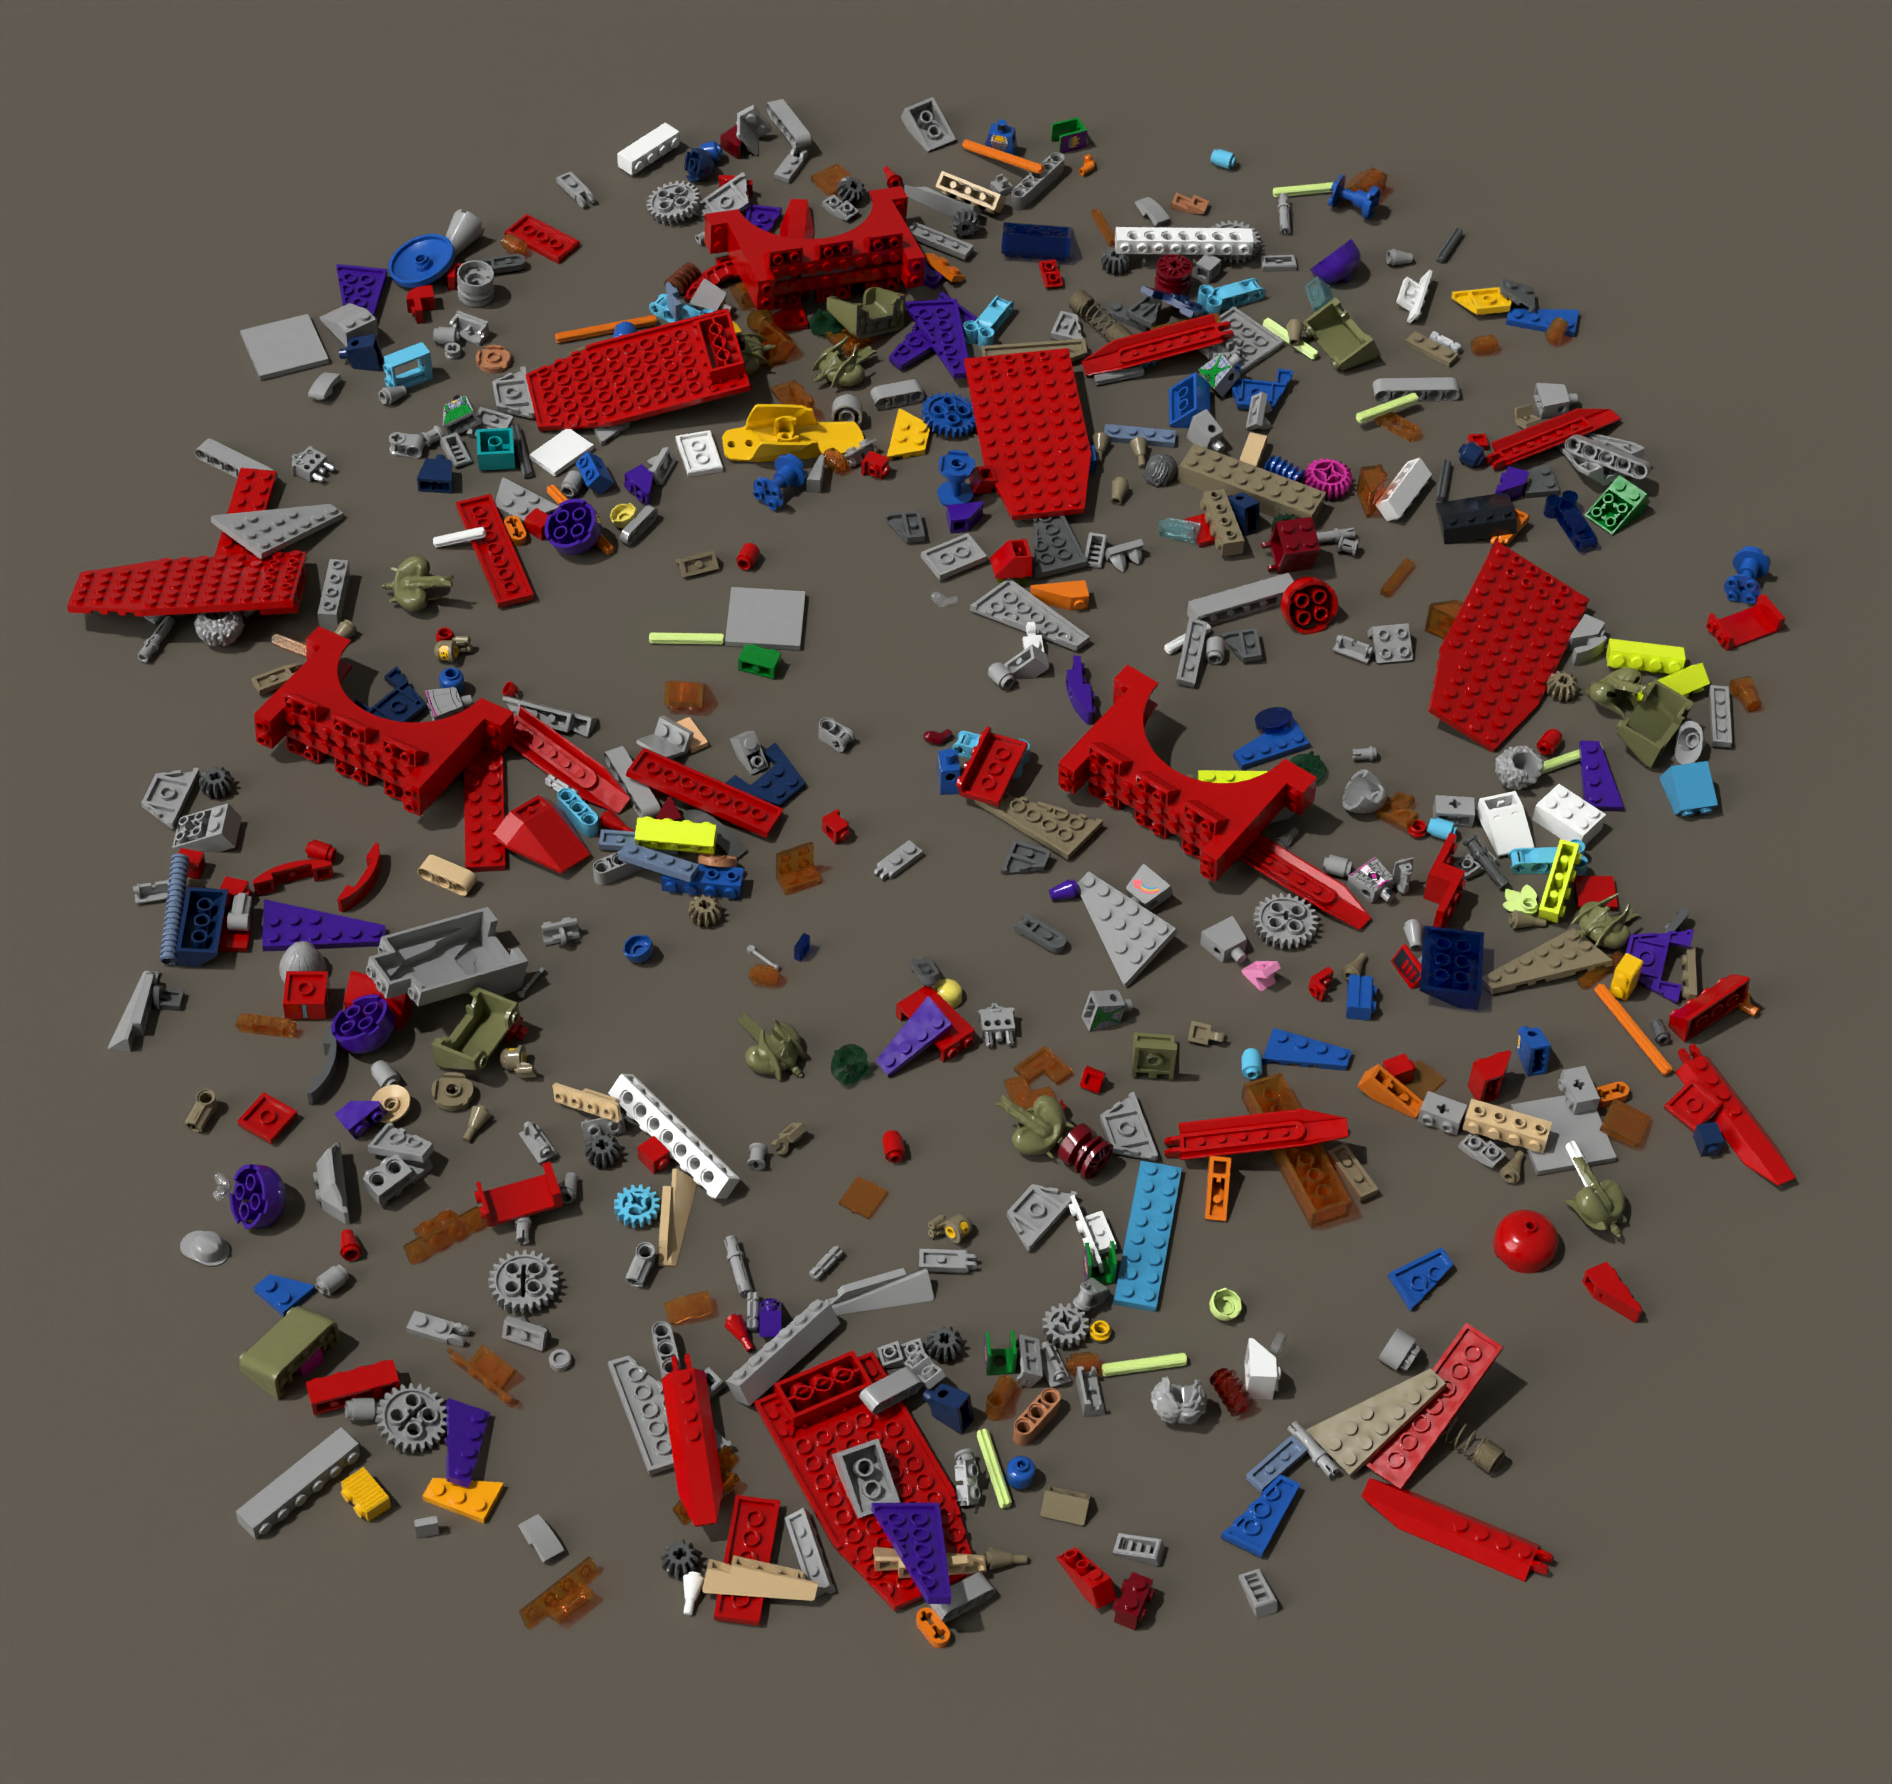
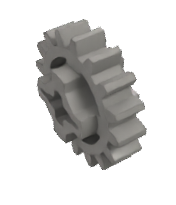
M1230 338L1223 340V343L1205 347L1203 351L1204 355H1207V359H1213L1219 354L1229 359L1234 353L1240 356L1242 348L1241 344L1237 343V339L1232 340Z
M1059 1303L1058 1309L1052 1306L1051 1312H1045V1318L1042 1319V1333L1046 1334V1340L1052 1339L1053 1346L1056 1343H1060V1348H1063L1064 1344L1072 1348V1343L1078 1346L1080 1345V1339L1085 1341L1086 1334L1089 1331V1319L1085 1318L1084 1311L1078 1312L1079 1308L1075 1307L1072 1309L1070 1303H1068L1067 1307H1063L1062 1303Z

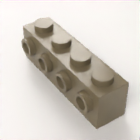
M1225 489L1203 492L1200 508L1205 512V521L1210 525V534L1215 538L1216 549H1219L1221 556L1242 554L1244 538Z

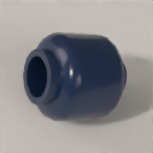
M1470 441L1467 445L1463 443L1458 451L1460 453L1459 460L1470 468L1479 467L1486 456L1484 448L1473 441Z

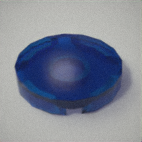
M1283 707L1267 708L1259 712L1255 717L1256 728L1258 730L1261 729L1266 734L1280 733L1284 731L1285 727L1288 726L1289 728L1293 723L1292 712Z

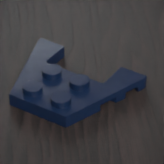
M1142 285L1140 292L1149 297L1161 299L1180 309V313L1192 319L1206 316L1208 313L1207 310L1202 308V304L1189 301L1190 298L1175 293L1170 294Z
M397 666L384 676L385 681L395 687V689L373 707L369 708L359 700H353L357 706L373 715L399 722H411L426 710L425 703L417 692L411 688L406 677H403L401 670Z
M774 743L763 752L765 759L774 765L751 785L736 775L729 779L726 784L781 808L805 788V782L779 746Z

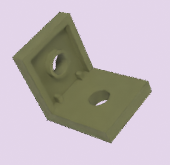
M1134 1032L1132 1077H1136V1072L1148 1073V1078H1156L1157 1074H1169V1079L1173 1080L1177 1054V1044L1174 1043L1175 1035Z

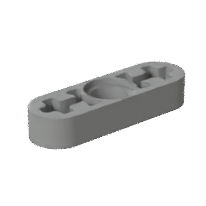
M647 505L622 530L619 538L620 541L631 545L655 521L658 509Z

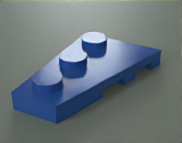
M1441 1247L1390 1272L1387 1277L1411 1312L1452 1268L1453 1263Z

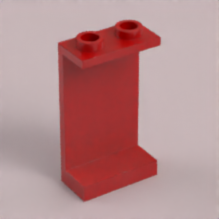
M1765 594L1758 596L1754 607L1727 617L1717 619L1713 613H1710L1706 627L1717 639L1718 643L1726 651L1782 631L1785 617Z
M923 986L896 1004V1017L900 1021L905 1018L910 1019L929 996L954 1026L934 1042L941 1050L940 1060L945 1062L949 1058H954L958 1052L964 1048H969L974 1043L975 1029L933 988Z
M551 1161L542 1164L544 1175L487 1191H483L480 1181L476 1182L478 1191L474 1192L477 1204H482V1207H479L482 1220L486 1219L488 1227L563 1206L561 1192Z

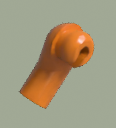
M1090 154L1083 157L1084 166L1078 170L1081 176L1086 175L1095 168L1094 159H1092Z
M1748 991L1746 1001L1738 1007L1755 1017L1760 1009L1751 1004V994Z

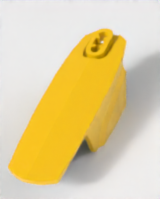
M756 404L751 410L744 427L726 430L722 436L724 455L729 460L746 462L776 461L782 454L785 456L792 454L799 459L817 458L820 455L846 454L845 451L853 446L855 448L860 446L859 442L864 440L861 429L854 421L817 422L812 408L786 404Z

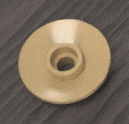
M387 1085L378 1090L371 1101H379L388 1112L379 1122L392 1123L401 1119L407 1113L411 1098L404 1087L400 1085Z

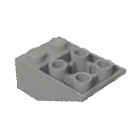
M229 803L180 817L172 848L174 850L184 848L204 852H222L235 848L242 817Z

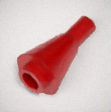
M885 166L883 171L886 174L887 187L901 186L903 183L902 177L891 171L888 166Z
M611 809L608 812L604 811L599 821H601L602 827L618 831L635 832V830L626 826Z
M736 1313L726 1318L724 1327L738 1341H741L747 1352H751L755 1347L748 1338L743 1315H737Z

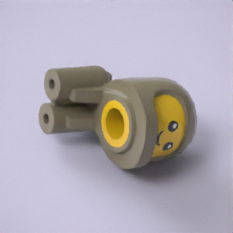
M455 636L452 640L437 642L434 647L435 657L442 662H456L460 652H472L470 636Z
M519 1045L517 1048H505L501 1052L500 1063L504 1069L515 1071V1074L521 1079L537 1077V1070L534 1069V1065L526 1063L525 1045Z
M957 1214L946 1220L945 1215H939L928 1222L930 1228L928 1235L931 1238L946 1234L954 1243L961 1242L962 1238L968 1236L972 1231V1222L964 1214Z

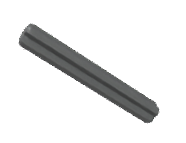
M512 424L510 428H513V441L522 477L525 479L527 477L530 478L532 470L520 425Z

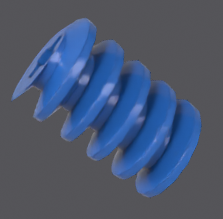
M1273 455L1268 459L1264 470L1299 483L1302 482L1305 475L1304 469L1299 471V466L1293 468L1294 464L1292 462L1287 465L1288 460L1284 459L1282 461V456H1278L1275 459Z

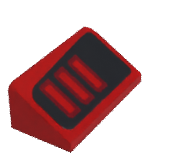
M1406 944L1402 945L1393 956L1391 963L1410 989L1424 985L1425 969Z

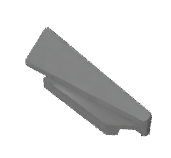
M904 186V191L909 198L952 217L956 211L961 212L962 208L965 211L970 208L971 212L975 211L977 216L982 213L980 208L954 200L926 186Z
M503 696L502 698L507 703L509 709L514 712L515 716L519 715V710L522 706L550 728L564 732L572 730L589 737L598 720L597 717L510 696Z
M143 972L109 1043L108 1050L131 1052L135 1036L144 1035L153 1001V988L157 986L160 972Z
M904 1268L843 1285L837 1290V1297L826 1299L825 1302L831 1304L837 1316L929 1302L934 1300V1295L927 1269L906 1276Z

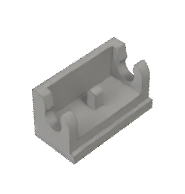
M459 310L449 323V325H452L460 332L461 340L480 346L489 336L488 321Z
M1020 1334L1016 1340V1349L1019 1347L1021 1373L1016 1378L1017 1384L1027 1379L1025 1387L1031 1388L1043 1377L1040 1342L1037 1338Z
M1083 1366L1077 1367L1076 1384L1083 1417L1105 1415L1096 1367L1092 1366L1090 1372H1085Z

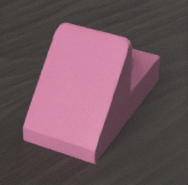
M1255 961L1241 971L1260 991H1263L1275 984L1274 972L1281 967L1278 961Z

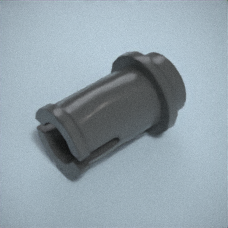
M1662 1019L1651 1021L1650 1026L1655 1034V1041L1660 1045L1667 1044L1670 1041L1671 1035L1666 1031Z

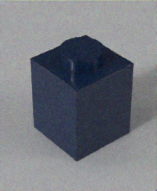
M1717 1122L1698 1124L1696 1126L1693 1138L1700 1156H1716L1721 1154L1725 1141Z

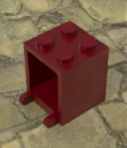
M1312 517L1276 522L1269 541L1261 544L1262 549L1270 548L1274 565L1267 567L1268 572L1276 571L1277 574L1312 569L1321 550Z

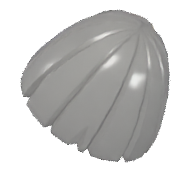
M1362 769L1351 777V781L1347 783L1346 791H1344L1345 794L1342 798V805L1346 810L1354 813H1372L1384 806L1387 800V792L1374 774L1366 769Z
M299 941L292 944L283 954L279 965V974L285 983L286 971H327V966L323 956L315 949L312 943Z

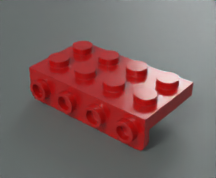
M987 726L984 732L980 733L977 746L973 747L971 758L965 763L962 776H959L957 779L956 787H958L959 796L999 807L1028 749V743L992 733L991 727Z

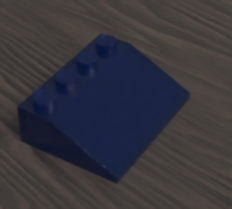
M1004 222L1001 254H1005L1007 257L1022 255L1023 258L1039 256L1040 259L1055 257L1056 260L1064 261L1070 257L1071 227Z
M1424 926L1420 991L1457 1008L1478 1010L1482 988L1484 932Z

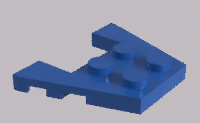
M1238 364L1235 368L1240 373L1241 365ZM1278 369L1276 382L1242 379L1239 377L1231 387L1237 409L1249 410L1251 397L1264 392L1268 394L1267 401L1274 410L1293 377V370Z

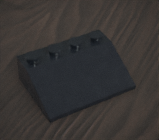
M1507 492L1435 503L1444 544L1517 533L1516 515Z

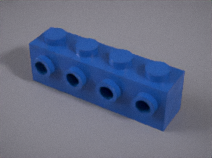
M699 864V871L691 882L662 874V891L741 899L744 868Z

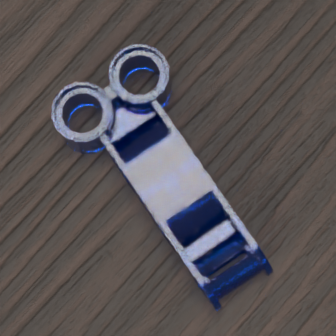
M1566 490L1562 493V497L1554 494L1549 495L1546 498L1543 514L1547 518H1555L1578 552L1589 547L1596 548L1598 545L1597 536L1576 506L1578 494L1574 491Z

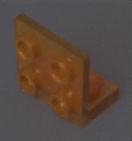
M813 842L800 844L799 846L776 853V880L785 895L822 883V878L814 866Z

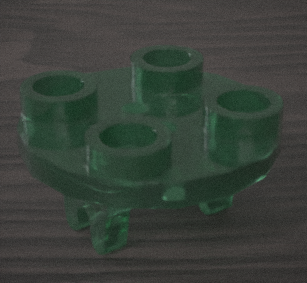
M817 309V313L810 318L809 327L813 335L834 339L843 330V326L828 311Z
M1310 751L1308 754H1298L1290 760V762L1317 777L1316 783L1320 782L1325 776V764L1319 755L1314 756L1313 751Z
M847 1044L834 1051L831 1073L840 1083L844 1085L855 1083L869 1072L868 1055L859 1045Z

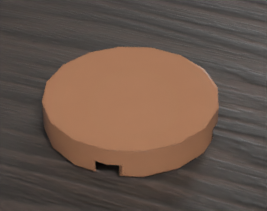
M488 345L483 350L477 352L476 364L480 370L486 373H500L510 366L511 355L502 346Z
M700 854L698 855L697 863L717 867H736L737 858L729 855Z

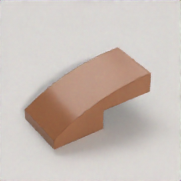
M1176 192L1170 208L1185 213L1204 214L1209 201L1193 195L1192 199Z

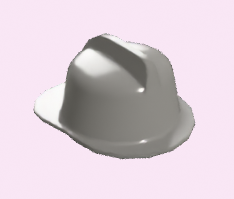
M1695 721L1684 722L1677 730L1675 758L1680 764L1696 762L1706 745V736L1701 726Z
M193 1231L187 1234L180 1243V1250L183 1255L207 1266L222 1264L230 1254L227 1242L218 1233L213 1231Z

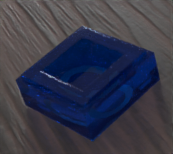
M803 933L794 946L795 960L802 961L809 951L810 935Z

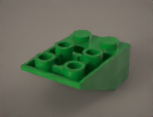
M1619 475L1584 516L1613 536L1637 518L1650 501L1647 493Z

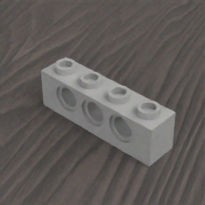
M329 560L318 609L319 626L324 629L336 630L341 621L350 580L348 560Z

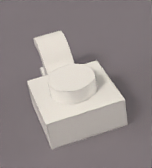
M1027 622V636L1022 638L1024 650L1030 645H1034L1044 652L1042 635H1036L1035 622Z

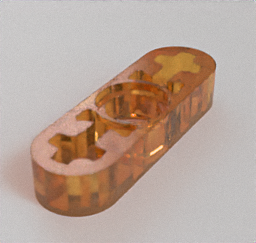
M1393 412L1374 418L1376 424L1409 442H1415L1419 439L1420 428ZM1394 423H1398V424H1401L1402 426L1397 427V426H1394L1393 424H1394Z
M242 1013L238 1015L235 1026L239 1031L245 1033L291 1038L295 1034L297 1024L287 1018Z

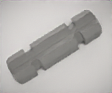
M1436 331L1430 334V339L1457 353L1461 350V344L1453 343L1454 341L1446 336H1440V333Z
M552 774L545 778V784L551 788L553 787L557 792L563 788H571V786L557 779ZM571 788L578 795L579 792L576 789Z
M839 1246L832 1247L829 1253L816 1264V1267L810 1270L809 1275L814 1280L820 1279L824 1272H827L837 1259L843 1255V1250Z
M749 1292L747 1294V1331L757 1332L759 1324V1293Z

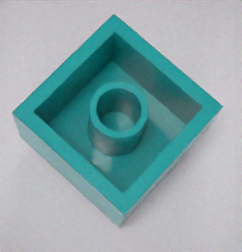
M513 428L476 429L479 471L515 469Z

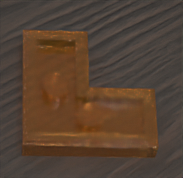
M1398 791L1376 812V818L1408 829L1419 819L1417 812L1408 809L1415 802L1414 796Z
M1043 1046L1014 1067V1072L1026 1083H1030L1044 1073L1057 1086L1072 1076L1073 1072L1046 1046Z
M1024 1075L1004 1080V1085L1010 1099L1025 1110L1033 1107L1034 1102L1042 1095L1055 1098L1050 1086L1030 1091Z

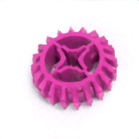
M1320 458L1319 461L1314 460L1306 468L1304 484L1326 492L1325 498H1328V500L1331 498L1337 500L1338 496L1343 498V495L1348 493L1352 486L1353 477L1351 469L1347 468V464H1342L1341 461L1337 462L1335 458L1333 460L1328 458L1323 460Z

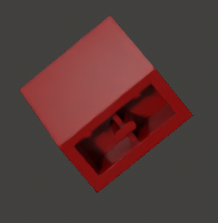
M1027 539L1008 540L990 557L995 579L1006 580L1007 578H1026L1032 576V555Z
M1510 1050L1497 1052L1493 1056L1479 1058L1473 1062L1467 1087L1475 1100L1486 1103L1498 1098L1511 1057Z

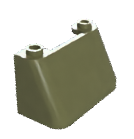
M871 287L865 291L863 303L853 304L842 301L837 296L827 297V310L852 336L864 339L897 331L903 327L905 323L906 295L879 287Z
M1336 297L1302 322L1305 326L1303 330L1308 338L1312 337L1330 357L1331 363L1336 370L1344 371L1375 360L1381 355L1371 336L1364 334L1350 318L1348 312L1342 309L1341 302Z
M1654 679L1651 685L1646 684L1647 689L1641 693L1644 696L1629 718L1621 719L1616 726L1619 737L1640 761L1650 769L1674 738L1678 728L1684 723L1694 704L1693 701Z
M475 986L470 992V996L473 997L472 1004H467V1014L449 1038L445 1036L442 1039L436 1037L431 1044L436 1066L444 1069L480 1070L484 1068L488 1058L513 1024L518 1022L520 1018L518 1003Z
M292 1307L286 1316L255 1345L241 1354L239 1357L240 1372L279 1401L286 1394V1391L283 1389L285 1383L293 1381L292 1374L319 1348L325 1351L328 1345L334 1349L340 1343L338 1324L331 1318L304 1307Z

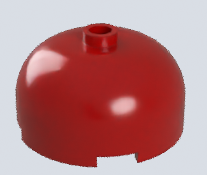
M1302 577L1295 580L1286 588L1281 599L1283 618L1293 629L1303 634H1314L1328 627L1327 624L1333 616H1336L1338 610V598L1334 589L1325 581L1316 577ZM1311 616L1318 621L1317 625L1312 628H1303L1296 623L1307 625L1311 620Z
M1517 1210L1506 1215L1497 1225L1493 1238V1250L1496 1257H1499L1506 1263L1509 1269L1519 1273H1537L1554 1261L1559 1243L1558 1233L1553 1223L1543 1214L1533 1210Z

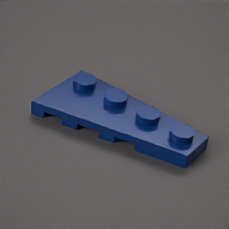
M1511 308L1507 315L1506 325L1574 337L1579 310L1535 309L1533 313H1530L1528 309Z
M1291 717L1234 751L1233 758L1240 769L1244 770L1308 749L1310 742L1294 718Z
M1273 1028L1262 1063L1279 1062V1065L1285 1066L1291 1063L1300 1064V1067L1314 1065L1319 1066L1320 1069L1346 1071L1352 1050Z
M1280 1474L1262 1492V1495L1256 1501H1253L1248 1506V1509L1241 1516L1239 1515L1234 1520V1523L1221 1534V1539L1262 1558L1297 1494L1300 1483Z

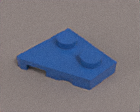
M269 1274L253 1287L254 1292L283 1317L286 1316L292 1307H297L315 1292L312 1284Z

